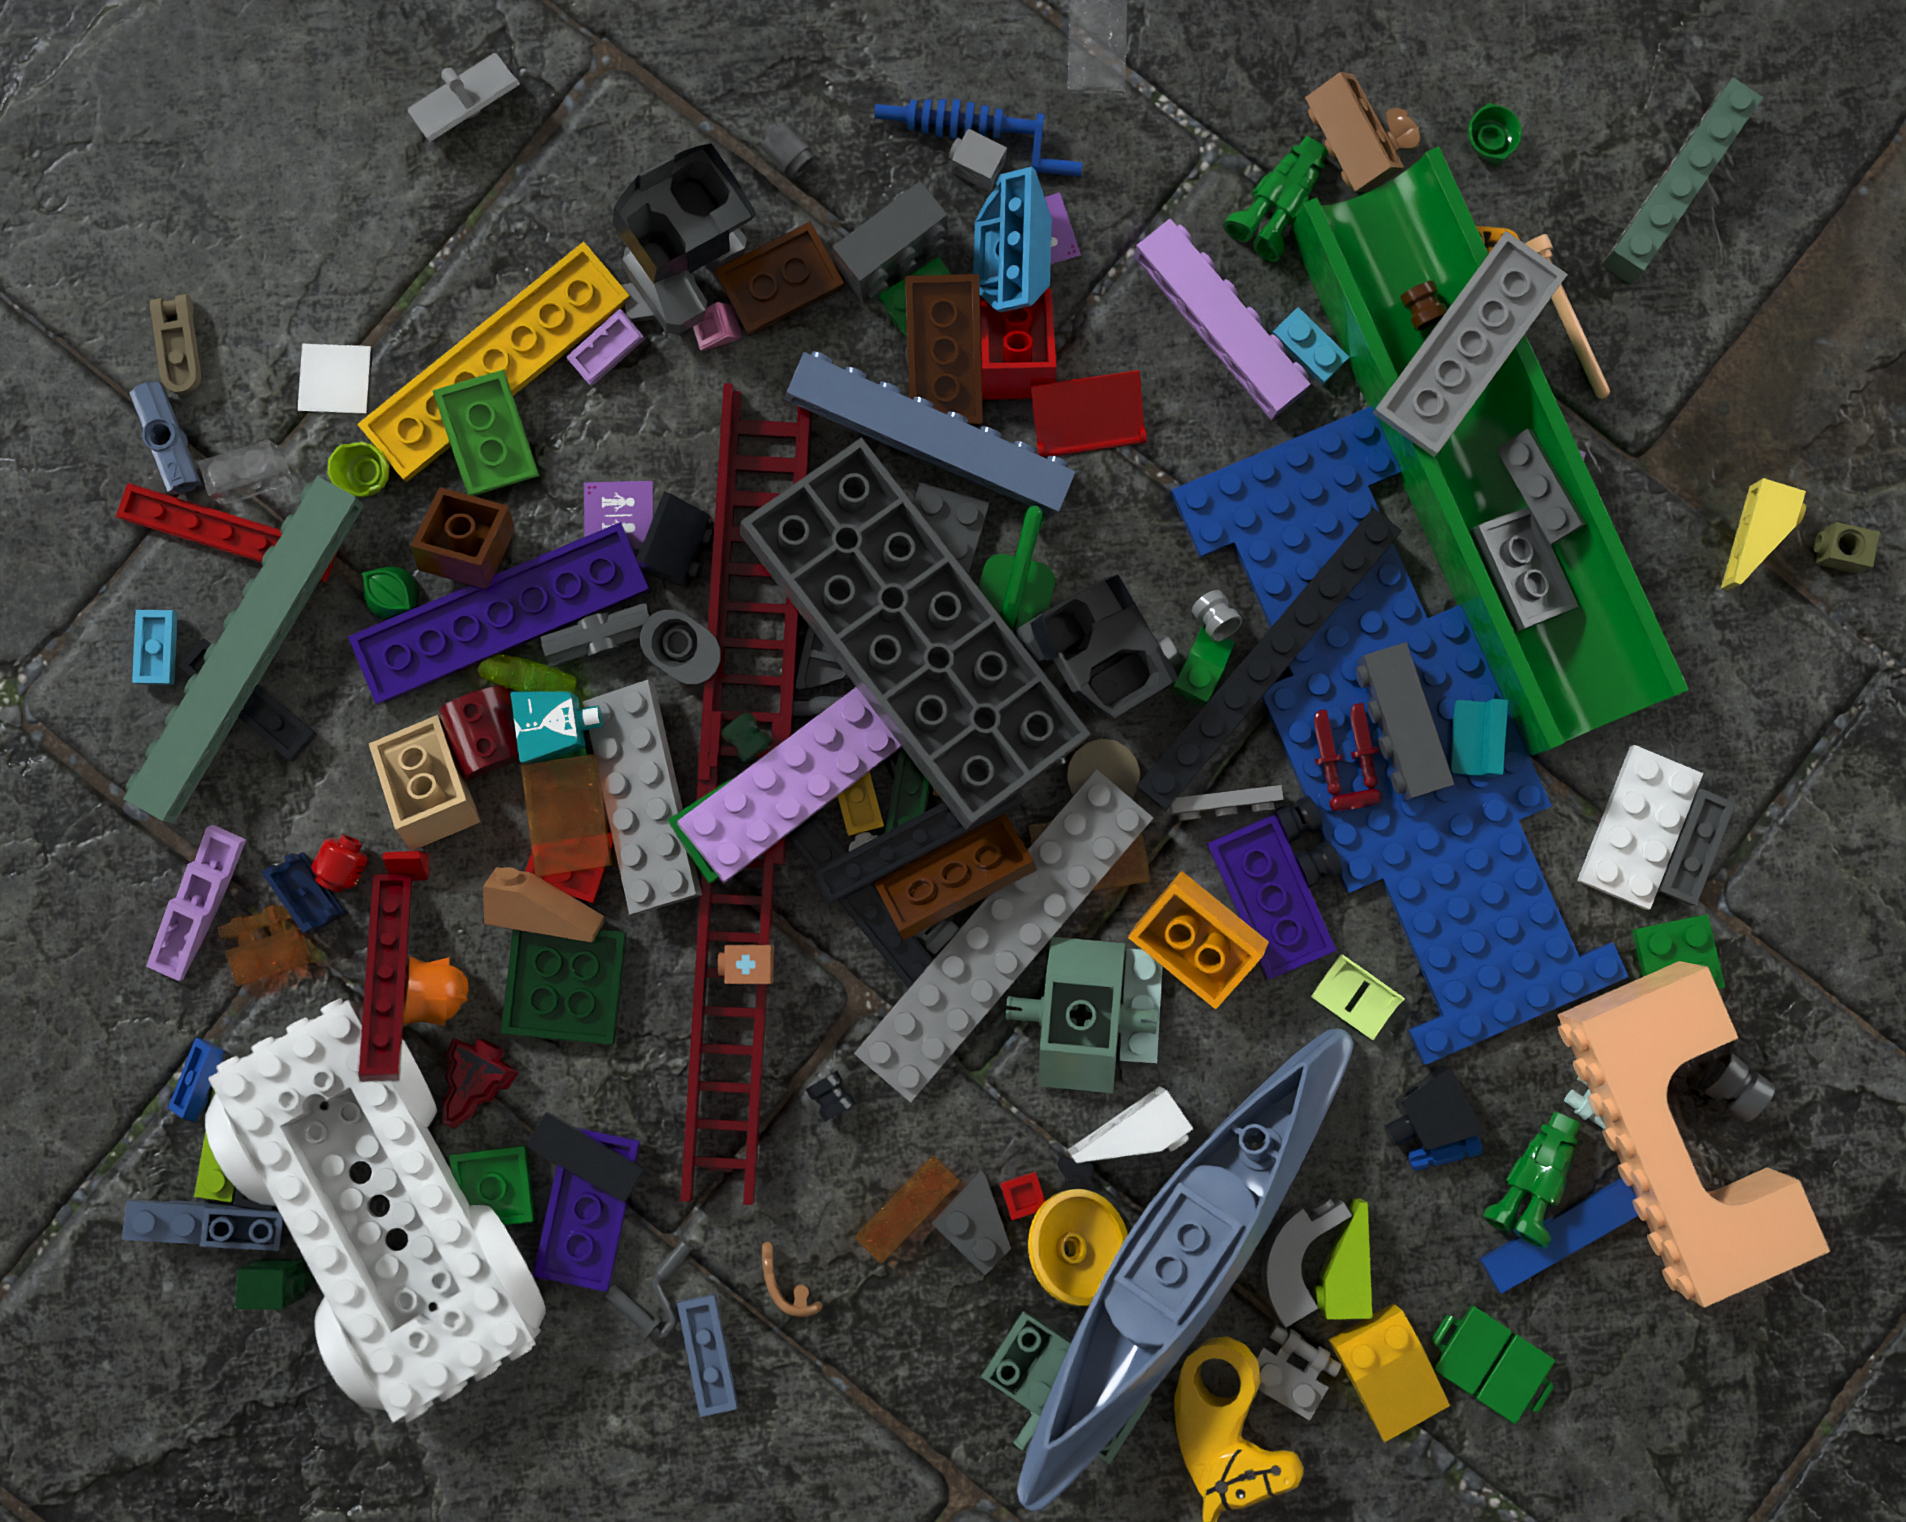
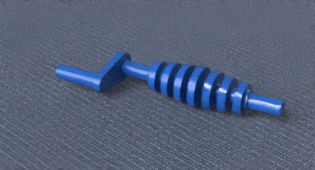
M932 99L924 100L923 109L918 108V100H910L909 105H906V107L883 104L875 105V119L902 121L907 124V129L915 131L916 123H922L921 132L924 134H929L930 126L936 125L935 134L941 138L944 136L945 126H950V140L958 138L959 127L964 128V135L968 129L972 131L973 129H979V134L987 137V130L993 131V139H1000L1001 134H1005V132L1035 135L1031 166L1036 170L1037 174L1047 173L1081 177L1082 162L1040 158L1044 113H1037L1036 120L1006 117V115H1003V109L996 108L995 116H990L989 106L982 104L981 113L975 114V102L970 101L967 102L966 113H961V99H953L952 111H947V99H939L937 110H932Z

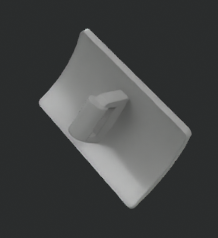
M493 53L459 76L452 68L444 69L442 71V79L446 84L410 106L408 112L427 140L431 142L465 119L476 116L482 108L520 83L509 71L499 55Z

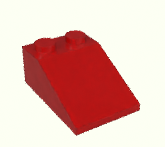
M1046 289L1032 306L1001 313L996 311L979 295L982 400L1032 399L1031 386L1056 382V353L1051 289Z

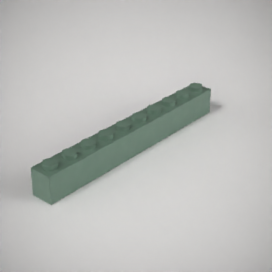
M319 476L316 477L313 483H308L303 489L300 496L301 504L294 515L290 514L285 519L281 527L282 535L275 546H271L265 552L262 558V569L256 578L250 579L242 593L244 599L238 609L232 610L226 617L223 624L224 632L218 642H213L208 647L204 655V661L206 662L200 672L194 674L187 682L184 689L185 697L179 707L175 706L169 712L165 720L167 727L161 737L155 739L149 745L145 754L146 762L140 771H136L130 777L126 784L127 793L123 799L161 821L175 824L236 722L239 713L243 710L245 703L261 680L365 506L355 496Z

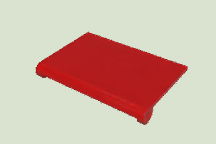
M1140 370L1031 386L1038 455L1044 458L1147 443L1146 430L1144 428Z

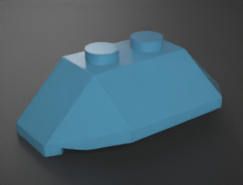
M1032 166L1000 174L995 183L997 185L987 198L975 220L973 274H979V295L999 313L1032 306L1050 286L1052 217L1036 170Z

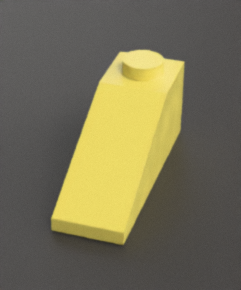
M1765 478L1749 487L1721 589L1728 591L1741 585L1796 525L1800 524L1806 511V504L1803 503L1806 491Z

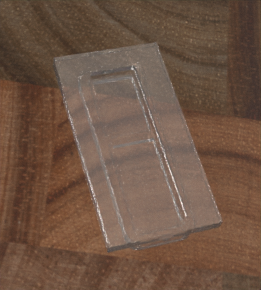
M1070 0L1067 92L1125 93L1127 0Z

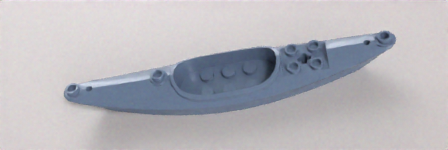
M1337 1028L1325 1031L1295 1053L1260 1085L1175 1172L1151 1201L1126 1237L1073 1338L1028 1448L1017 1488L1019 1501L1025 1508L1031 1511L1043 1510L1073 1483L1158 1386L1215 1312L1271 1223L1337 1092L1354 1047L1351 1035L1345 1030ZM1254 1142L1259 1144L1265 1143L1259 1150H1253L1251 1147Z

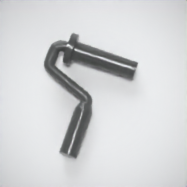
M684 1240L679 1242L656 1269L651 1282L652 1288L669 1319L661 1330L658 1329V1326L662 1320L659 1317H656L654 1320L650 1318L616 1285L612 1286L605 1294V1297L643 1331L640 1337L644 1341L650 1335L656 1339H664L677 1325L676 1314L660 1283L666 1281L693 1250Z

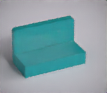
M1491 699L1487 702L1455 701L1450 756V772L1452 774L1493 778L1503 775L1508 700Z

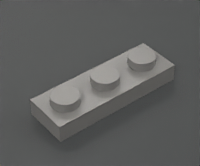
M1282 785L1178 797L1168 808L1169 816L1178 815L1179 821L1200 819V812L1215 810L1216 817L1238 814L1237 807L1252 806V812L1274 810V803L1284 800Z

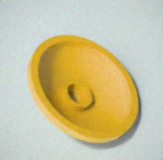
M1067 1190L1050 1197L1037 1211L1030 1227L1028 1239L1031 1266L1042 1287L1051 1296L1065 1304L1073 1306L1090 1305L1107 1270L1128 1236L1124 1221L1108 1200L1089 1190ZM1064 1244L1068 1246V1255L1065 1254Z

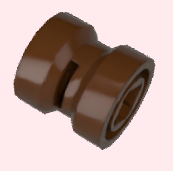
M1432 280L1419 284L1400 296L1404 308L1409 309L1412 314L1411 323L1415 331L1424 330L1439 323L1447 312L1445 304L1440 303L1437 298L1438 289Z

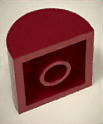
M508 685L493 686L471 692L446 703L439 709V714L465 781L520 761L510 694L512 691Z

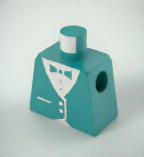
M510 692L520 763L528 767L584 749V730L603 727L602 712L599 705L580 708L579 699L572 692Z

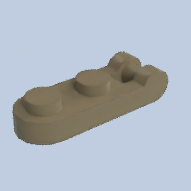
M189 294L176 295L174 300L165 301L163 298L151 299L150 311L162 384L169 391L179 396L192 394L201 383L192 299ZM177 314V321L168 322L169 315Z

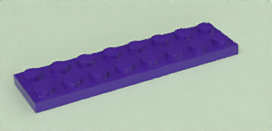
M619 522L494 575L488 589L469 585L350 635L348 638L375 704L382 705L651 590L639 563L636 561L637 557L624 526Z

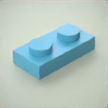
M1299 307L1272 332L1283 343L1285 350L1320 385H1323L1349 359V356Z
M136 610L132 683L137 685L175 684L178 612L173 610Z

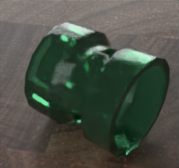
M750 711L736 718L721 732V735L728 743L735 745L737 755L744 764L756 758L773 743L768 733L761 731L757 727V719Z

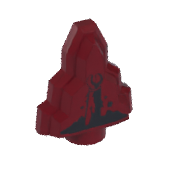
M455 1038L452 1039L445 1055L449 1062L445 1074L449 1090L442 1104L443 1124L453 1129L457 1128L473 1116L480 1103L490 1102L495 1098L500 1089L510 1088L519 1072L501 1060L505 1054L502 1048L481 1038L477 1039L474 1046Z

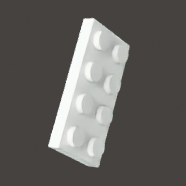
M1636 745L1630 746L1577 882L1644 910H1650L1703 773Z

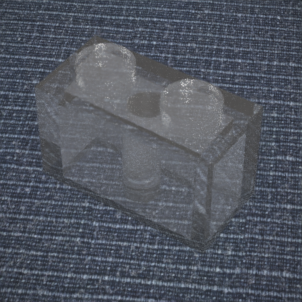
M270 439L198 461L208 496L222 505L293 484L283 449Z

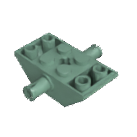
M1051 937L1045 995L1041 997V1000L1008 996L1006 1006L1021 1007L1022 1011L1006 1010V1020L1039 1022V1026H1042L1038 1086L1113 1093L1118 1033L1122 1034V1030L1156 1034L1157 1023L1141 1022V1019L1157 1020L1158 1009L1126 1008L1121 1003L1126 943ZM1079 1004H1085L1086 1011L1092 1012V1019L1085 1020L1083 1026L1078 1025L1077 1018L1071 1017L1072 1010H1078Z
M1023 1311L981 1377L1030 1410L1032 1416L1013 1442L1022 1451L1025 1448L1027 1454L1037 1424L1073 1339L1053 1325ZM1151 1396L1147 1397L1130 1419L1097 1455L1109 1464L1112 1462L1151 1401Z

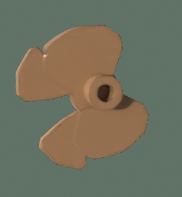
M1400 108L1388 109L1386 117L1390 131L1386 134L1396 153L1400 149L1412 151L1417 149L1421 142L1420 133L1415 122L1408 117V112Z

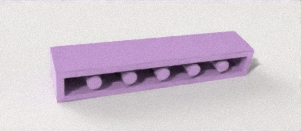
M1169 219L1136 245L1133 256L1271 420L1305 394L1311 385L1308 381L1309 376L1306 370L1299 363H1292L1284 353L1285 347L1278 337L1273 334L1269 335L1261 326L1262 320L1257 312L1251 307L1246 308L1238 299L1239 294L1234 285L1227 279L1223 281L1214 271L1216 268L1211 258L1206 253H1199L1192 245V238L1189 232L1182 225L1176 226Z

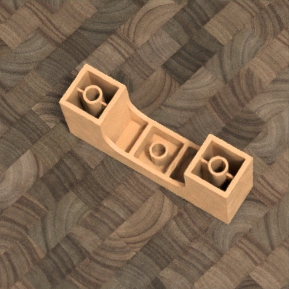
M1678 961L1558 1014L1561 1026L1558 1027L1559 1034L1565 1045L1573 1050L1576 1060L1573 1061V1066L1582 1082L1586 1081L1591 1092V1095L1588 1096V1101L1596 1116H1601L1606 1127V1130H1603L1604 1139L1613 1152L1616 1151L1621 1162L1617 1166L1619 1174L1627 1186L1632 1185L1637 1196L1636 1199L1632 1200L1634 1209L1642 1221L1646 1220L1651 1232L1647 1235L1649 1244L1657 1256L1661 1255L1666 1267L1662 1269V1273L1671 1290L1678 1291L1686 1299H1691L1705 1308L1830 1252L1801 1182L1798 1179L1767 1167L1717 1190L1705 1191L1671 1115L1667 1103V1087L1675 1070L1681 1064L1694 1057L1738 1039L1708 967Z

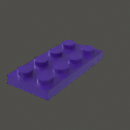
M1276 814L1206 844L1238 917L1269 941L1263 957L1258 961L1266 980L1275 978L1336 951Z
M575 1127L629 1159L637 1161L641 1140ZM557 1164L533 1277L607 1292L610 1288L628 1199L624 1203Z

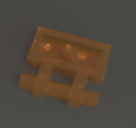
M276 904L264 907L263 912L245 917V915L233 917L230 923L218 926V933L222 940L236 937L239 943V947L225 951L236 986H243L312 963L303 932L300 928L296 927L286 931L283 920L292 917L284 905L278 907ZM268 926L272 936L254 941L252 931Z

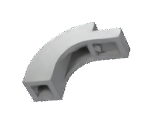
M1326 1198L1318 1202L1311 1208L1313 1213L1309 1216L1304 1208L1297 1204L1276 1223L1266 1241L1262 1257V1282L1267 1299L1278 1320L1285 1328L1318 1309L1303 1282L1301 1263L1305 1250L1316 1237L1352 1216L1345 1203L1338 1198L1334 1201L1331 1198Z

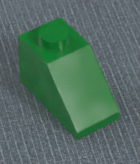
M1204 626L1201 627L1177 675L1179 679L1170 689V692L1200 707H1203L1208 702L1235 641L1229 638L1217 642L1212 641L1206 633V627Z

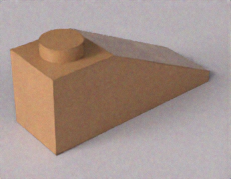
M496 867L483 886L484 924L593 942L604 924L603 915L533 873L518 871L511 867Z

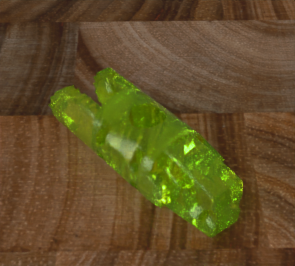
M497 654L484 660L477 669L479 670L480 677H483V679L519 692H572L574 694L576 677L548 665L517 656L511 657Z

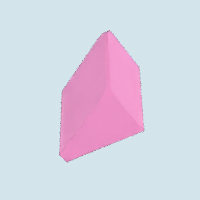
M716 302L707 307L704 320L693 326L699 349L702 351L742 338L734 308L730 304Z

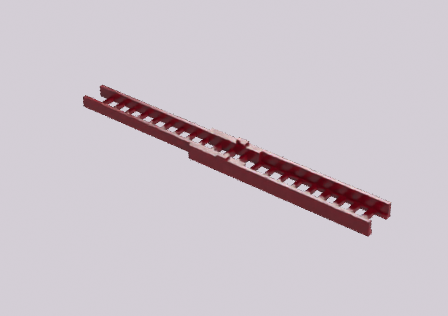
M733 383L723 384L708 630L717 638L721 648V661L716 673L704 682L697 800L724 784L720 783L721 757L761 759L793 735L794 732L793 703L794 695H796L795 685L797 680L801 614L787 596L786 604L729 601L730 576L772 578L763 564L731 563L732 543H746L740 536V527H733L734 507L761 508L781 494L736 491L737 471L794 474L793 485L807 476L810 467L813 412L798 406L797 422L741 420L742 393L741 391H735ZM739 436L796 439L795 458L738 455ZM728 612L785 615L784 640L726 637ZM725 648L783 651L782 676L724 674ZM723 684L781 687L779 713L722 710ZM723 721L772 723L771 748L722 746ZM787 836L764 853V859H755L745 867L764 869L762 896L713 894V882L708 884L701 873L700 887L702 895L699 902L680 1199L683 1202H690L693 1199L696 1166L709 1167V1171L733 1172L734 1169H745L743 1205H753L755 1203L768 984H756L755 1008L705 1006L707 978L724 979L725 977L718 975V969L708 968L709 941L759 943V945H771L775 865L785 866ZM712 903L761 906L760 934L710 931ZM705 1015L754 1018L753 1046L703 1043ZM702 1053L752 1055L750 1083L701 1081ZM700 1091L750 1093L748 1121L698 1118ZM698 1128L747 1131L746 1159L696 1156Z

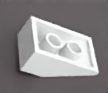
M1158 1086L1073 1145L1068 1151L1076 1163L1158 1152L1165 1148L1173 1151L1189 1140L1187 1133L1193 1130V1128L1168 1091Z

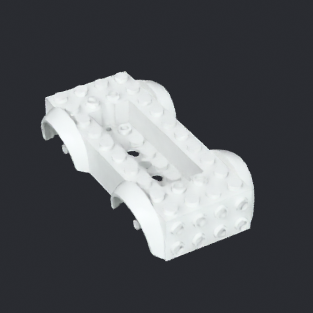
M340 998L322 1007L320 1010L323 1015L316 1019L308 1020L306 1017L289 1025L286 1028L287 1035L276 1039L269 1037L251 1047L253 1051L251 1055L240 1059L238 1056H235L216 1066L218 1073L208 1078L216 1093L205 1115V1128L216 1161L232 1184L250 1200L259 1204L277 1206L325 1297L317 1309L315 1318L316 1338L326 1366L339 1387L360 1406L386 1410L392 1422L401 1417H404L406 1422H409L426 1412L427 1408L434 1404L432 1399L439 1396L441 1402L463 1390L462 1388L468 1384L466 1379L474 1376L476 1381H479L497 1370V1367L502 1364L500 1359L508 1355L510 1360L513 1361L530 1351L531 1347L536 1344L534 1341L535 1337L541 1332L539 1326L545 1316L546 1308L525 1261L496 1213L487 1205L470 1206L464 1193L455 1181L446 1160L428 1129L437 1113L436 1105L403 1038L400 1081L359 1082L358 1069L363 1004L349 1000L343 1001ZM358 1161L368 1163L372 1169L371 1178L364 1184H357L350 1177V1169ZM378 1194L384 1195L390 1202V1209L383 1217L375 1216L369 1207L371 1199ZM393 1228L403 1229L408 1235V1243L400 1251L391 1250L386 1244V1236Z

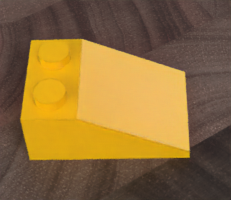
M1394 1303L1372 1314V1319H1363L1328 1339L1384 1442L1450 1406L1418 1337L1403 1310Z

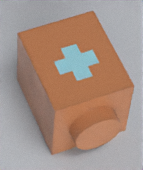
M725 945V953L718 954V975L725 976L724 984L774 983V945Z

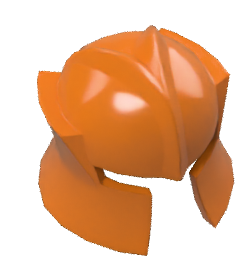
M408 955L403 1027L418 1022L445 1026L446 1021L451 1019L460 1010L461 1005L468 1001L467 978L461 970L449 964L450 957L424 962Z

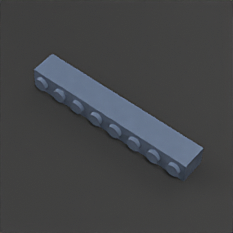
M813 351L810 355L803 352L784 400L1028 507L1038 506L1046 515L1053 517L1060 511L1076 472L1067 468L1068 463L1054 456H1048L1046 459L1035 454V449L1026 443L1015 441L1012 444L1001 439V433L992 428L982 426L981 429L967 424L968 419L958 413L948 411L947 414L937 411L933 409L934 404L924 398L915 396L912 400L901 395V390L890 383L880 382L878 385L867 380V375L856 368L846 367L844 370L833 365V360L822 353Z

